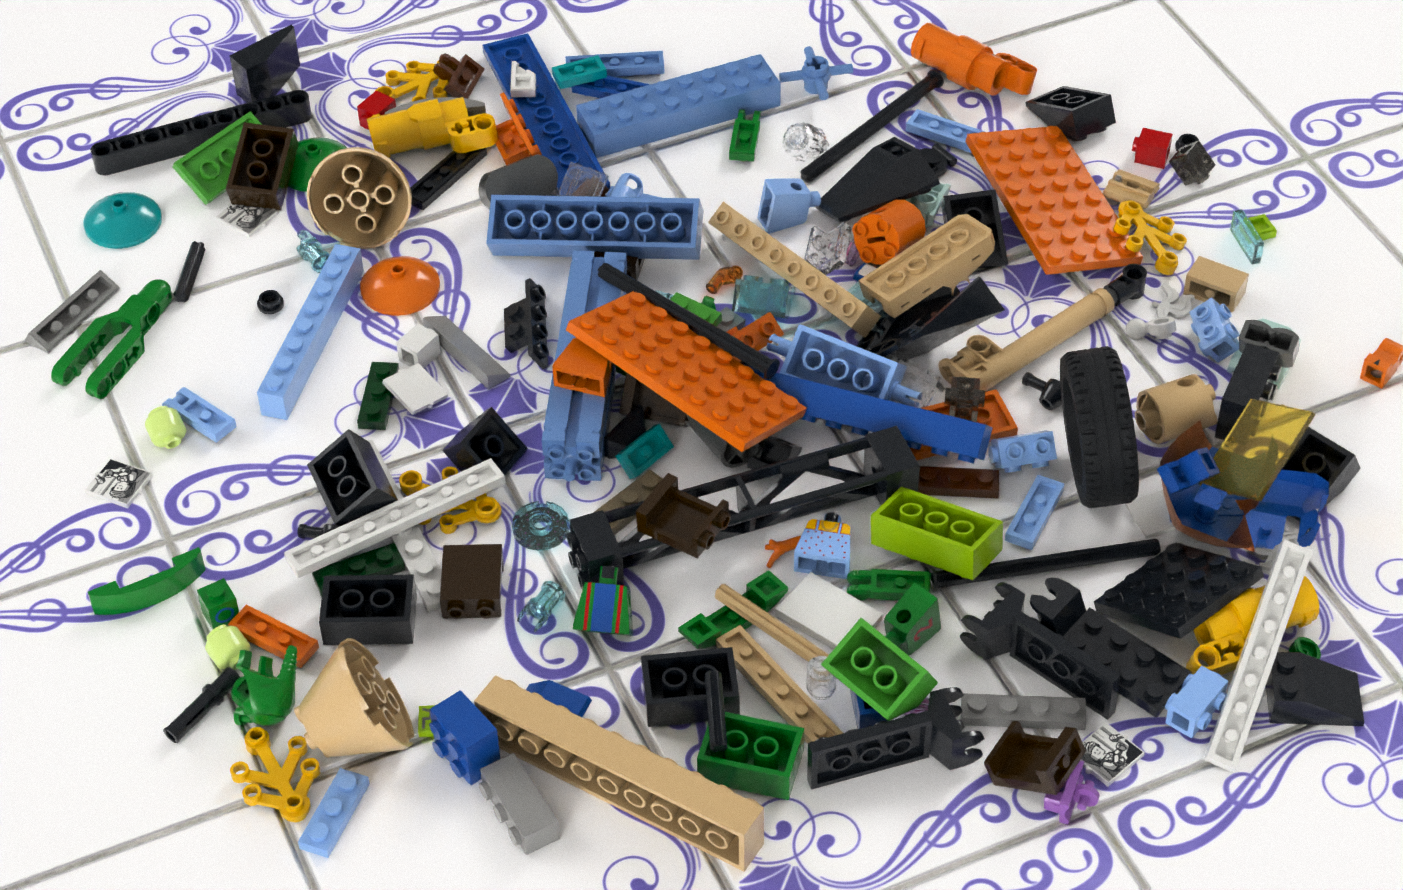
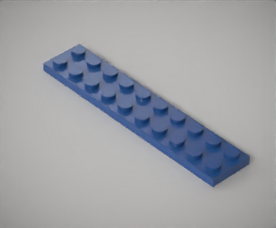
M529 34L483 44V54L508 100L513 98L519 111L516 115H522L527 126L524 130L529 129L535 142L532 146L537 144L541 154L550 159L556 167L558 182L555 191L557 195L571 196L588 178L591 180L594 176L598 177L610 189V182ZM512 61L518 62L519 66L524 70H530L536 74V97H511Z

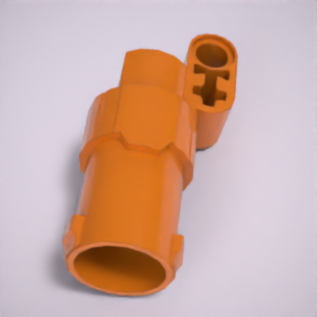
M926 23L918 30L911 45V55L914 59L946 74L948 80L968 90H975L977 88L991 96L1000 93L1004 87L1022 95H1028L1032 91L1037 73L1035 66L1007 53H997L995 55L989 46L968 36H958L933 23Z

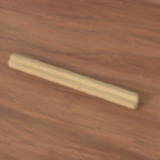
M721 584L717 588L714 596L715 599L828 676L833 677L821 665L828 657V653L728 585Z

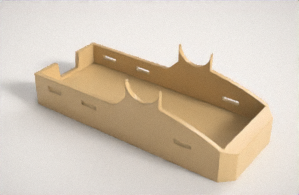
M968 214L957 215L858 280L863 297L873 304L875 299L881 302L884 312L896 318L942 286L950 287L953 295L956 285L961 281H968L970 284L968 276L994 251L995 240L992 229Z

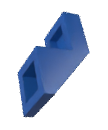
M1207 447L1197 449L1177 461L1166 463L1157 468L1170 495L1181 492L1220 473Z
M551 680L531 683L526 688L527 691L538 693L545 700L557 706L562 705L566 707L570 712L580 717L584 716L592 702L589 696Z

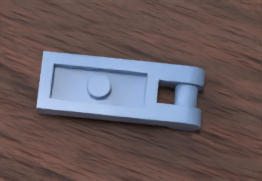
M182 387L177 391L173 399L168 398L162 403V406L176 409L182 421L216 443L237 427L234 418L186 387Z

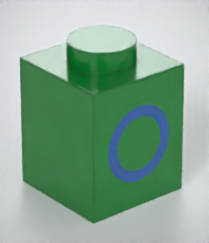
M224 578L197 589L202 613L212 630L223 624L228 626L229 622L239 613L236 597Z

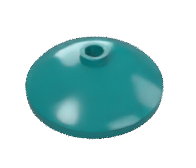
M119 192L105 196L94 203L84 216L83 226L87 237L99 246L112 249L129 248L147 241L158 231L162 223V214L159 205L152 198L135 192Z

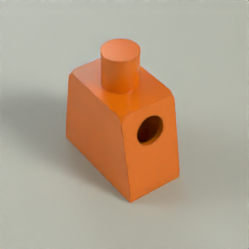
M573 338L552 366L554 386L605 397L613 363L578 338Z

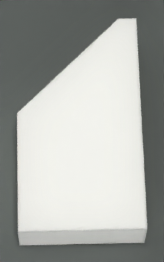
M512 61L511 97H536V74L530 70H524L519 66L518 62Z

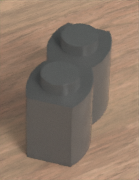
M1245 320L1239 335V351L1243 353L1247 343L1279 352L1277 364L1282 365L1284 368L1293 367L1299 352V336L1295 332L1285 328H1271L1268 324L1259 320Z

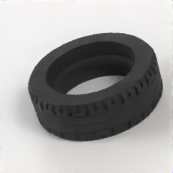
M1109 346L1067 352L1060 359V389L1069 457L1079 499L1083 506L1090 509L1131 503L1137 498L1139 492L1138 453L1131 402L1119 355L1115 349Z

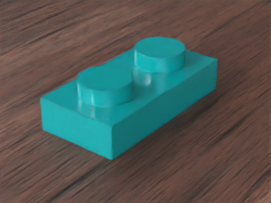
M597 55L552 67V75L561 90L606 78L607 69Z
M659 423L649 428L615 455L629 479H634L674 448V445Z

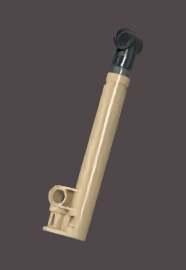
M1139 264L1125 266L1123 274L1105 285L1104 288H1098L1003 349L984 335L969 337L966 346L959 350L955 357L951 359L944 358L939 361L938 366L941 375L965 397L989 390L1114 310L1115 306L1128 299L1135 300L1141 298L1144 295L1147 270Z

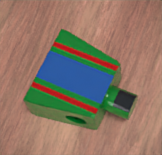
M600 566L599 583L585 582L573 622V630L633 636L630 587L617 585L618 567Z

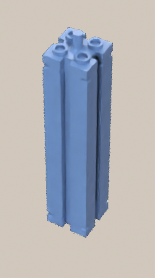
M573 250L555 361L571 340L576 338L566 331L570 320L627 294L598 276V268L603 263H608L626 274L627 253L605 252L603 258L595 257L594 251ZM614 363L605 397L554 386L552 374L542 434L543 455H545V478L573 481L575 474H577L579 480H602V467L604 466L605 459L604 437L609 431L617 375Z

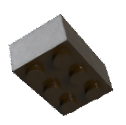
M244 122L226 185V191L231 204L282 210L299 146L294 129Z

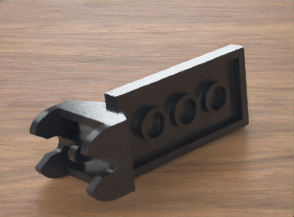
M1047 578L1045 585L1056 599L1049 600L1042 595H1031L1030 605L1037 613L1040 623L1054 633L1062 635L1077 648L1087 651L1091 657L1102 664L1112 667L1116 673L1121 675L1118 693L1157 718L1165 709L1169 697L1173 693L1178 694L1184 680L1192 672L1089 607L1086 611L1081 592L1075 586L1059 578Z
M1000 582L995 586L996 591L1004 600H996L993 603L995 608L985 614L983 620L973 615H965L961 619L966 628L975 634L963 632L960 635L961 641L984 660L1010 652L1009 656L1073 698H1085L1086 706L1108 720L1115 713L1121 675L1116 673L1112 667L1104 665L1091 657L1087 651L1079 649L1068 642L1062 635L1054 633L1043 626L1036 618L1026 615L1024 613L1025 593L1014 586L1004 582Z
M958 687L943 688L930 692L928 711L917 714L911 713L895 720L881 721L869 727L858 730L851 729L843 734L828 738L821 737L813 742H809L807 781L812 790L929 758V754L949 770H953L979 760L983 756L981 749L966 748L977 745L985 738L980 731L962 732L965 726L962 720H956V717L962 713V709L960 706L949 705V703L957 701L964 694Z

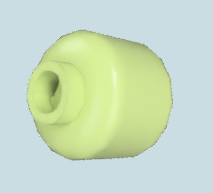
M160 406L150 411L145 421V428L151 441L160 448L172 449L177 447L187 431L178 411L167 406Z
M220 625L213 629L206 638L205 650L216 666L223 670L227 667L237 670L236 665L240 650L250 651L251 649L249 642L236 626Z

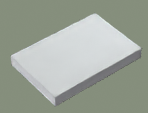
M812 572L775 608L776 616L833 650L860 618H863L874 628L883 621V613Z

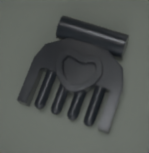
M938 143L934 144L931 149L924 148L919 150L937 178L947 171L948 165L953 167L957 163V158Z

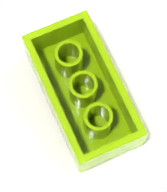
M900 487L871 514V544L926 563L935 568L954 573L963 578L974 580L1003 550V521Z

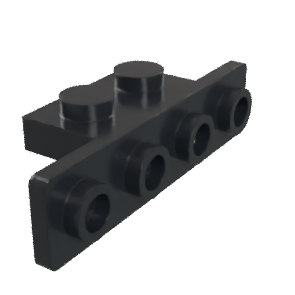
M531 278L525 280L526 298L504 309L505 348L510 353H513L528 345V355L542 369L548 367L549 356L547 348L548 331L546 328L547 312L545 309L546 293L541 285H537Z

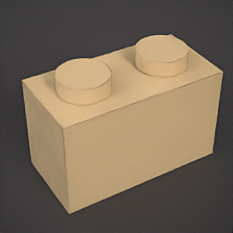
M1198 256L1186 275L1183 294H1192L1195 296V299L1203 302L1212 297L1219 304L1224 303L1230 312L1233 313L1246 293L1249 274Z

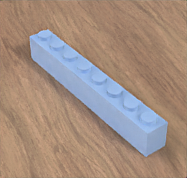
M335 244L257 391L261 415L288 420L364 272L360 248Z

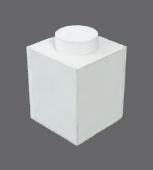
M419 323L396 341L398 359L409 367L419 363L425 368L441 354L438 334Z

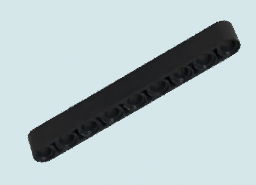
M294 90L95 143L90 149L95 171L99 175L106 176L186 155L250 111L262 125L287 128L305 123L312 117L309 94L304 90Z

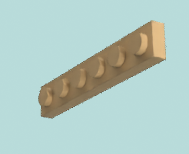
M741 625L716 639L717 648H733L735 667L789 725L804 728V741L807 744L821 737L828 738L843 734Z

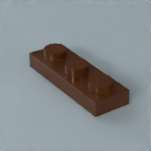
M920 466L918 492L934 496L999 499V470Z

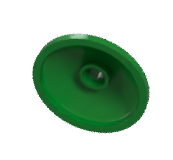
M313 137L298 141L299 146L288 187L307 192L309 179L317 165L331 153L347 147L336 140L324 137Z

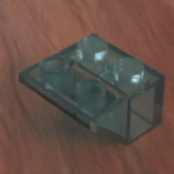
M744 275L743 280L736 279L732 311L756 315H765L771 312L774 317L788 319L796 287L789 286V282L786 280L770 278V283H763V277Z

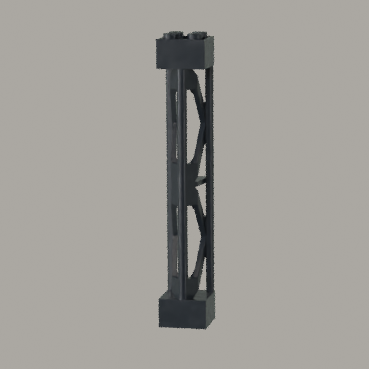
M897 426L866 434L864 438L681 491L698 498L736 486L738 513L729 510L731 515L730 522L725 530H720L716 535L714 542L874 495H876L879 503L882 505L900 487L918 492L920 465ZM864 450L863 474L829 465V459ZM806 471L844 481L843 483L770 504L778 494ZM780 474V479L753 501L745 484ZM644 501L606 512L601 510L569 519L570 532H567L566 536L572 551L568 552V558L571 567L578 569L577 577L582 590L585 582L599 583L600 566L618 567L617 585H624L623 569L682 552L654 538L640 541L645 534L637 531V527L620 542H617L609 523L635 516L636 510Z

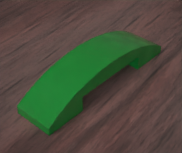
M195 548L171 558L172 568L119 588L117 582L113 581L88 591L94 614L114 615L133 612L153 606L178 594L191 585L206 570L200 548Z
M768 570L747 583L746 592L742 596L768 613L788 592V586ZM725 605L707 617L702 613L698 614L678 627V632L697 649H704L715 646L718 637L741 625L746 630L753 624Z

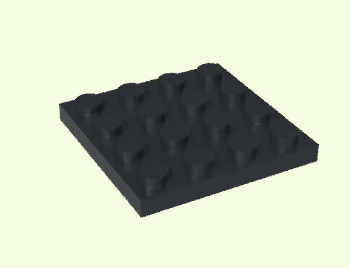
M1175 542L1168 545L1156 557L1149 559L1145 565L1134 573L1127 575L1116 586L1106 590L1102 596L1094 601V605L1099 613L1182 639L1261 580L1264 574L1261 566Z

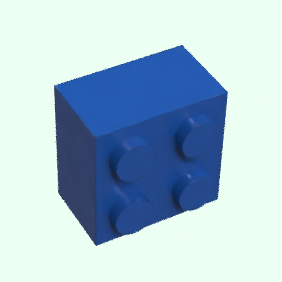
M461 690L430 708L431 723L429 726L434 735L432 745L435 752L440 758L445 757L450 762V766L457 777H463L470 785L475 784L481 780V768L501 759L497 729Z

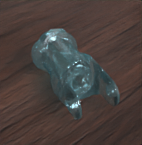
M301 230L297 233L301 241L296 250L304 260L311 263V268L314 271L320 273L330 254L322 249L321 243L308 231Z
M545 581L541 586L539 594L531 598L521 610L517 622H520L525 615H530L539 620L534 628V632H537L552 615L551 610L555 605L565 599V592L557 583Z

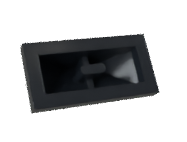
M638 404L604 437L605 457L608 459L616 458L615 455L646 432L643 406Z

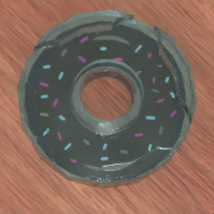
M539 501L530 502L522 506L514 514L512 523L513 536L520 545L527 549L536 551L552 549L560 545L567 538L566 533L570 530L568 514L561 506L554 502L546 501V504H539ZM541 522L548 524L543 528H537L534 526L535 524Z

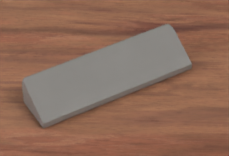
M100 269L32 329L25 341L46 353L50 352L117 292L120 287Z
M426 316L423 318V326L434 330L438 334L440 346L488 390L511 377L508 371L448 317Z

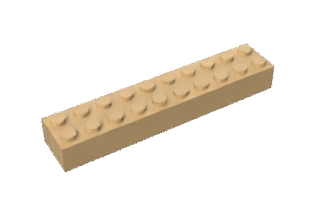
M495 675L474 700L475 706L497 729L499 749L509 754L514 753L517 758L744 872L764 845V807L754 799H746L734 793L727 786L718 785L706 779L699 772L689 771L679 766L674 760L663 758L651 752L644 745H637L628 741L615 731L610 732L598 726L591 719H584L570 712L569 709L562 705L557 706L545 700L540 694L531 693L519 687L511 680H504Z

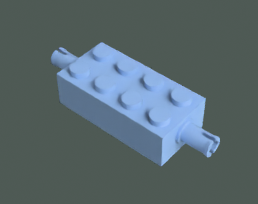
M799 324L792 341L772 334L769 340L779 345L776 346L767 342L766 348L768 351L786 357L780 371L781 374L893 402L897 401L917 408L920 403L911 400L910 397L918 400L922 399V392H917L901 385L907 366Z

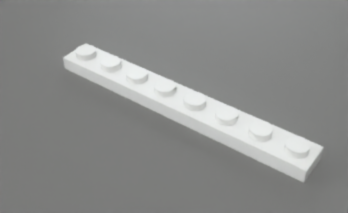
M373 439L368 440L397 499H402L403 496ZM418 525L389 537L391 542L395 543L404 561L407 573L414 574L416 591L427 612L431 613L441 609L440 587L442 570Z
M490 458L284 552L285 560L299 579L506 484L505 476Z
M1286 539L1280 543L1203 760L1230 772L1236 770L1313 551Z

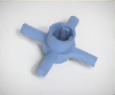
M807 46L804 48L806 60L802 70L779 73V81L783 83L803 80L805 91L811 94H818L820 100H826L829 97L827 89L831 76L853 73V65L850 63L829 66L826 58L815 56L813 48Z

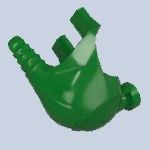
M288 646L284 656L285 659H283V664L281 665L280 674L277 677L273 676L272 658L260 656L257 672L250 669L252 652L240 650L236 668L243 673L246 679L249 697L241 703L242 707L236 708L234 712V722L236 725L245 726L247 723H255L260 726H274L284 721L292 712L295 705V670L297 668V648L295 646Z

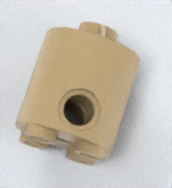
M1191 374L1143 390L1137 396L1136 423L1139 429L1156 444L1178 438L1200 420L1203 429L1216 425L1218 419L1213 405V400L1216 398L1214 388L1211 384L1205 385L1196 374Z

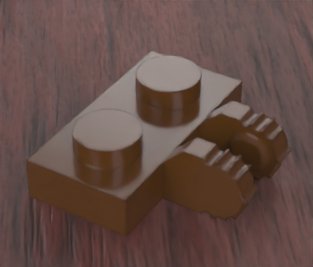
M441 54L439 63L434 65L433 71L441 80H448L444 90L453 97L468 99L485 68L467 54L460 61L449 54Z

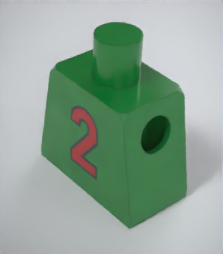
M914 583L885 616V637L907 655H912L941 629L938 598L917 583Z

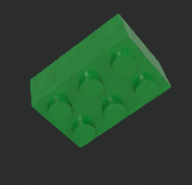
M725 712L727 749L723 752H713L710 749L709 726H707L697 756V772L706 779L718 785H725L728 788L785 800L790 799L804 752V728Z

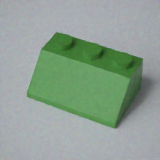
M863 618L856 622L821 664L888 721L918 707L938 684L937 680L924 667Z

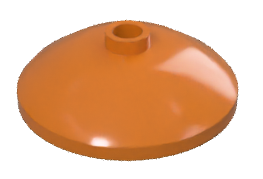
M410 256L390 257L376 263L366 271L360 283L361 296L366 305L374 311L393 316L408 315L426 308L435 300L440 290L439 275L434 267L421 259Z

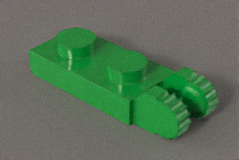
M739 109L732 133L729 160L754 162L760 132V111H754L753 120H746L745 110Z
M887 569L853 570L847 575L848 582L852 584L847 587V593L860 601H865L868 598L899 601L914 583H917L930 593L931 573L926 571Z

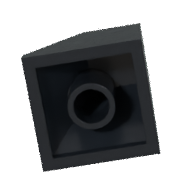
M490 407L459 431L442 451L461 472L491 458L505 476L528 448L498 413Z

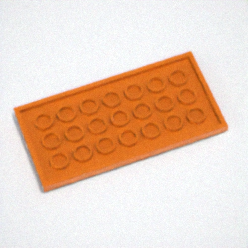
M1057 126L967 134L965 141L994 190L996 189L998 197L1046 275L1122 267L1129 264L1141 265L1143 255L1140 251L1133 252L1127 249L1125 244L1130 236L1129 234L1121 235L1114 231L1113 227L1118 219L1117 215L1061 129Z
M632 291L568 322L567 332L741 452L799 420L806 412L807 408L800 404L795 397L787 395L778 389L774 383L756 374L752 368L741 364L730 353L710 343V340L706 337L694 333L687 324L678 321L669 315L665 309L657 307L646 300V297L641 293Z

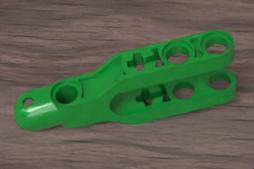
M162 279L151 280L137 295H131L118 311L96 318L53 366L51 380L54 383L67 386L76 376L79 377L81 375V370L92 358L95 359L114 336L124 333L131 325L130 331L93 371L86 382L85 391L88 395L100 400L104 399L144 354V335L157 322L159 316L172 301V291L168 282Z

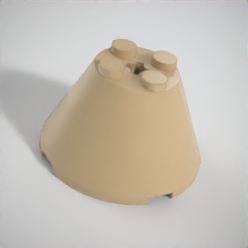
M351 147L331 153L317 165L308 182L307 204L314 222L325 235L328 234L341 242V245L368 249L384 245L400 233L408 221L411 212L412 195L406 176L390 158L368 148Z
M347 638L338 645L300 705L294 708L296 717L307 731L304 734L307 744L313 750L319 748L327 758L405 750L413 745L412 742H409L414 737L413 725L397 688L390 677L385 680L375 667L379 664L378 660L365 646L355 639Z

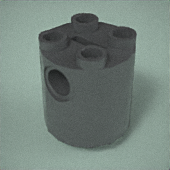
M687 415L692 430L726 467H740L748 463L750 457L758 455L767 440L766 438L741 452Z

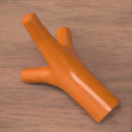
M801 536L784 541L770 539L769 544L765 545V550L775 551L769 558L766 566L772 568L774 562L780 556L794 550Z

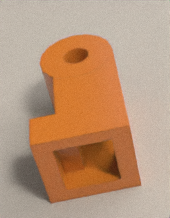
M1385 338L1373 354L1369 353L1364 359L1360 379L1382 389L1396 373L1397 368L1403 361V345ZM1379 370L1382 372L1381 378H1376L1370 372Z

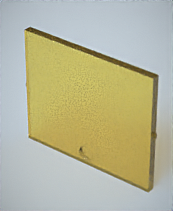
M1250 399L1213 457L1220 473L1198 484L1201 486L1204 483L1227 492L1229 495L1234 494L1262 501L1315 417V414L1312 411L1288 407L1284 404L1279 405Z

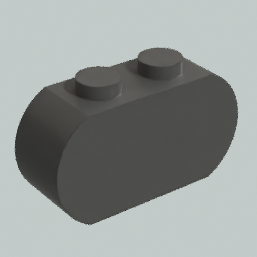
M539 154L529 156L485 173L479 182V197L482 203L490 210L491 195L547 196L552 194L557 186L558 173L555 165L547 157Z

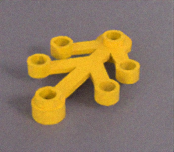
M413 60L406 64L407 73L390 70L385 74L386 83L389 86H397L401 81L408 83L395 89L389 86H381L376 90L396 99L418 88L416 96L412 98L413 102L426 99L431 82L437 79L439 81L438 85L433 88V98L448 97V93L444 90L448 80H441L434 73L435 64L420 63Z
M1132 200L1121 202L1118 207L1119 218L1113 227L1114 231L1121 235H1127L1132 224H1135L1137 227L1134 234L1128 237L1125 244L1127 249L1139 252L1144 243L1143 238H1145L1158 256L1154 265L1156 270L1165 275L1174 274L1178 266V257L1173 252L1166 251L1159 240L1170 245L1175 250H1182L1187 242L1186 237L1179 233H1174L1172 236L1166 234L1172 231L1175 224L1171 218L1162 216L1160 219H1157L1145 213L1140 204ZM1146 223H1148V224H1150V225H1152V226L1157 227V229H1155V228H1153V227L1147 225Z
M452 466L444 468L441 472L442 480L448 478L447 476L457 474L458 469ZM414 470L406 471L399 477L400 489L407 496L431 486L422 483L421 474ZM484 493L476 497V501L469 500L443 512L447 513L457 509L467 510L456 515H443L439 519L440 530L445 534H451L457 530V525L475 520L480 523L495 522L501 516V506L495 498L489 497ZM432 518L419 523V525L430 523Z
M261 727L251 728L244 738L246 749L252 755H259L268 773L250 770L248 764L242 761L236 762L230 767L231 777L234 782L252 783L245 786L242 790L244 802L250 806L258 804L279 809L281 816L289 822L304 820L311 808L310 799L307 797V794L314 779L320 775L318 760L307 758L301 762L302 777L295 790H293L290 781L301 757L308 751L305 738L294 736L288 741L289 754L281 769L270 749L269 733ZM296 745H302L300 748H293ZM309 767H315L313 770H306ZM238 771H245L242 774H236ZM259 785L278 789L281 796L262 793ZM251 793H257L253 797L248 796Z

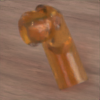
M737 265L720 268L706 284L707 291L711 294H716L723 285L736 284L743 276L742 268Z

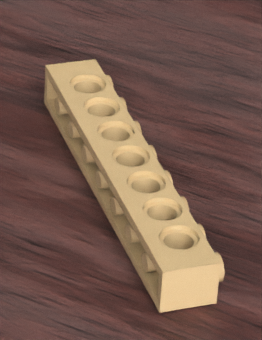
M724 201L708 221L710 225L864 338L881 316Z

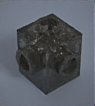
M1200 141L1181 147L1169 160V163L1185 186L1195 182L1201 184L1210 177V171L1216 165Z
M952 377L951 388H945L944 404L950 405L949 416L977 422L978 407H984L985 390H980V378Z

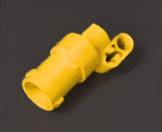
M463 97L438 102L436 98L413 104V106L405 110L381 116L376 114L367 119L374 150L388 158L393 154L417 148L427 150L451 144L452 150L456 153H466L493 146L498 140L494 117L487 113L468 116Z
M1306 576L1303 577L1286 629L1296 625L1299 628L1308 626L1318 617V596L1314 586ZM1265 585L1255 589L1250 587L1193 630L1200 646L1196 648L1186 663V669L1190 670L1194 675L1203 666L1198 659L1208 664L1207 669L1220 675L1227 674L1236 669Z

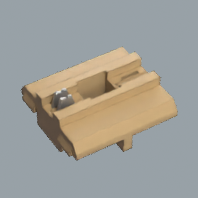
M1118 169L1113 174V178L1108 181L1103 195L1120 203L1132 200L1139 203L1142 209H1146L1154 199V194L1160 189V184Z

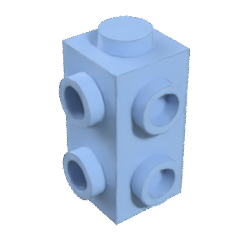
M1211 297L1189 312L1193 321L1191 328L1199 337L1200 342L1198 346L1206 357L1210 355L1219 363L1239 349L1237 339L1239 332L1234 324L1231 323L1229 318L1232 317V314L1224 303L1219 304Z
M1047 430L992 439V446L988 448L991 463L995 464V468H1004L1005 473L1021 471V465L1031 464L1032 468L1049 466V460L1057 459L1053 431Z
M1201 666L1194 675L1190 673L1184 680L1181 691L1178 694L1173 693L1169 697L1165 705V709L1168 710L1165 723L1190 738H1193L1200 729L1204 731L1208 727L1214 711L1222 709L1227 695L1226 690L1229 680L1204 666Z

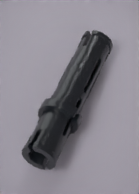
M227 667L211 684H206L202 688V693L163 729L166 737L173 743H179L215 705L219 706L224 702V696L232 689L236 680L240 678L239 674L234 669Z

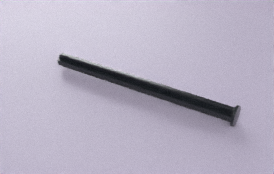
M930 70L925 78L800 171L801 179L807 183L811 182L933 89L943 86L944 79L937 70Z
M603 263L598 268V276L627 294L632 291L643 294L646 300L657 307L665 309L669 315L678 321L687 324L689 329L697 335L706 337L712 344L762 372L766 379H771L778 371L780 361L777 358L771 359L612 265Z
M1155 538L990 563L974 580L963 578L945 570L935 571L934 568H930V585L932 591L937 592L940 587L1154 556L1161 553L1159 540Z

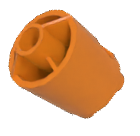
M896 199L861 217L853 225L852 231L854 243L861 260L865 263L871 262L883 265L924 238L926 227L921 211L914 204L906 200Z

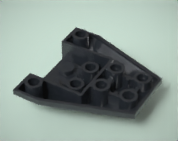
M893 137L873 147L821 197V204L816 206V209L839 223L846 222L852 218L872 212L893 200H906L926 194L933 187L939 185L940 182L919 149Z

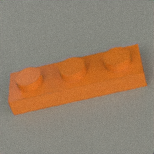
M247 604L228 624V626H236L248 642L282 659H285L284 656L288 646H295L297 648L296 666L302 668L319 649L318 640Z

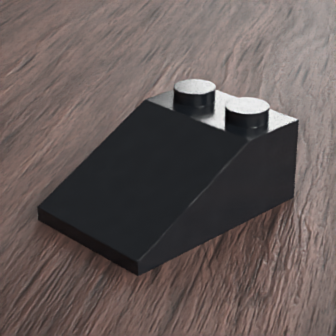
M292 25L229 55L236 93L246 103L275 96L300 66L295 30Z
M1062 86L1025 102L1026 107L1048 126H1057L1062 130L1066 138H1071L1073 141L1085 140L1087 135L1107 130L1108 126L1116 123L1111 94Z
M996 189L944 196L941 206L944 224L957 215L968 214L992 229L995 240L994 251L977 269L1008 265Z
M1308 427L1276 469L1316 473L1328 481L1329 496L1326 502L1327 505L1344 491L1361 467L1355 454ZM1291 516V517L1294 518L1295 520H1297V521H1299V522L1301 521V518L1296 517V516Z
M1277 652L1265 686L1270 723L1364 726L1357 673L1300 652Z

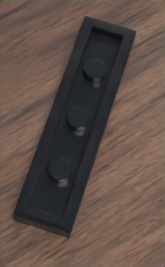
M487 148L466 153L452 151L410 187L412 205L425 210L487 155Z

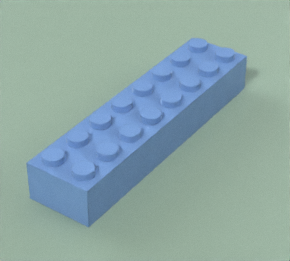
M758 54L576 105L577 123L596 158L736 119L739 109L745 110L747 116L754 114V111L761 112L779 107L781 103V83L763 56Z
M491 195L486 244L494 256L572 257L573 250L623 252L627 253V256L638 257V259L700 260L704 210L700 198Z

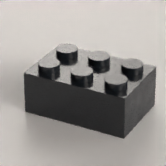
M1246 344L1221 400L1215 438L1248 447L1252 437L1257 438L1261 427L1259 419L1266 418L1270 405L1267 401H1273L1278 385L1273 384V382L1278 380L1282 365L1277 364L1279 352Z
M350 429L307 464L335 525H345L398 501L370 442Z
M414 574L324 576L319 617L323 645H339L347 638L355 639L362 645L413 644L417 605Z
M733 648L641 656L647 726L656 727L707 722L705 673L709 670L721 672L725 712L740 715V695Z

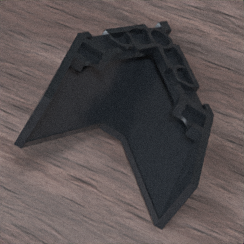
M978 276L961 292L955 287L953 295L950 287L942 286L896 318H893L882 309L878 313L881 317L875 327L865 338H861L857 347L895 362H902L929 352L1001 313L1005 309L982 278Z

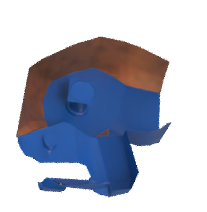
M1200 420L1182 433L1169 446L1162 457L1160 466L1177 461L1197 449L1207 447L1220 471L1219 474L1171 495L1161 478L1167 509L1172 524L1178 531L1197 541L1214 546L1244 548L1254 552L1256 548L1274 549L1276 545L1280 544L1287 516H1296L1301 518L1297 539L1299 546L1307 547L1314 542L1321 526L1317 522L1318 514L1326 505L1329 496V482L1316 473L1276 469L1280 450L1275 438H1273L1267 464L1264 465L1212 447L1205 436ZM1227 493H1232L1236 496L1233 498H1225ZM1223 500H1231L1234 503L1233 507L1230 509L1224 508L1222 506ZM1194 501L1199 503V506L1196 508L1193 506ZM1217 510H1243L1244 515L1218 516ZM1175 511H1194V516H1177Z

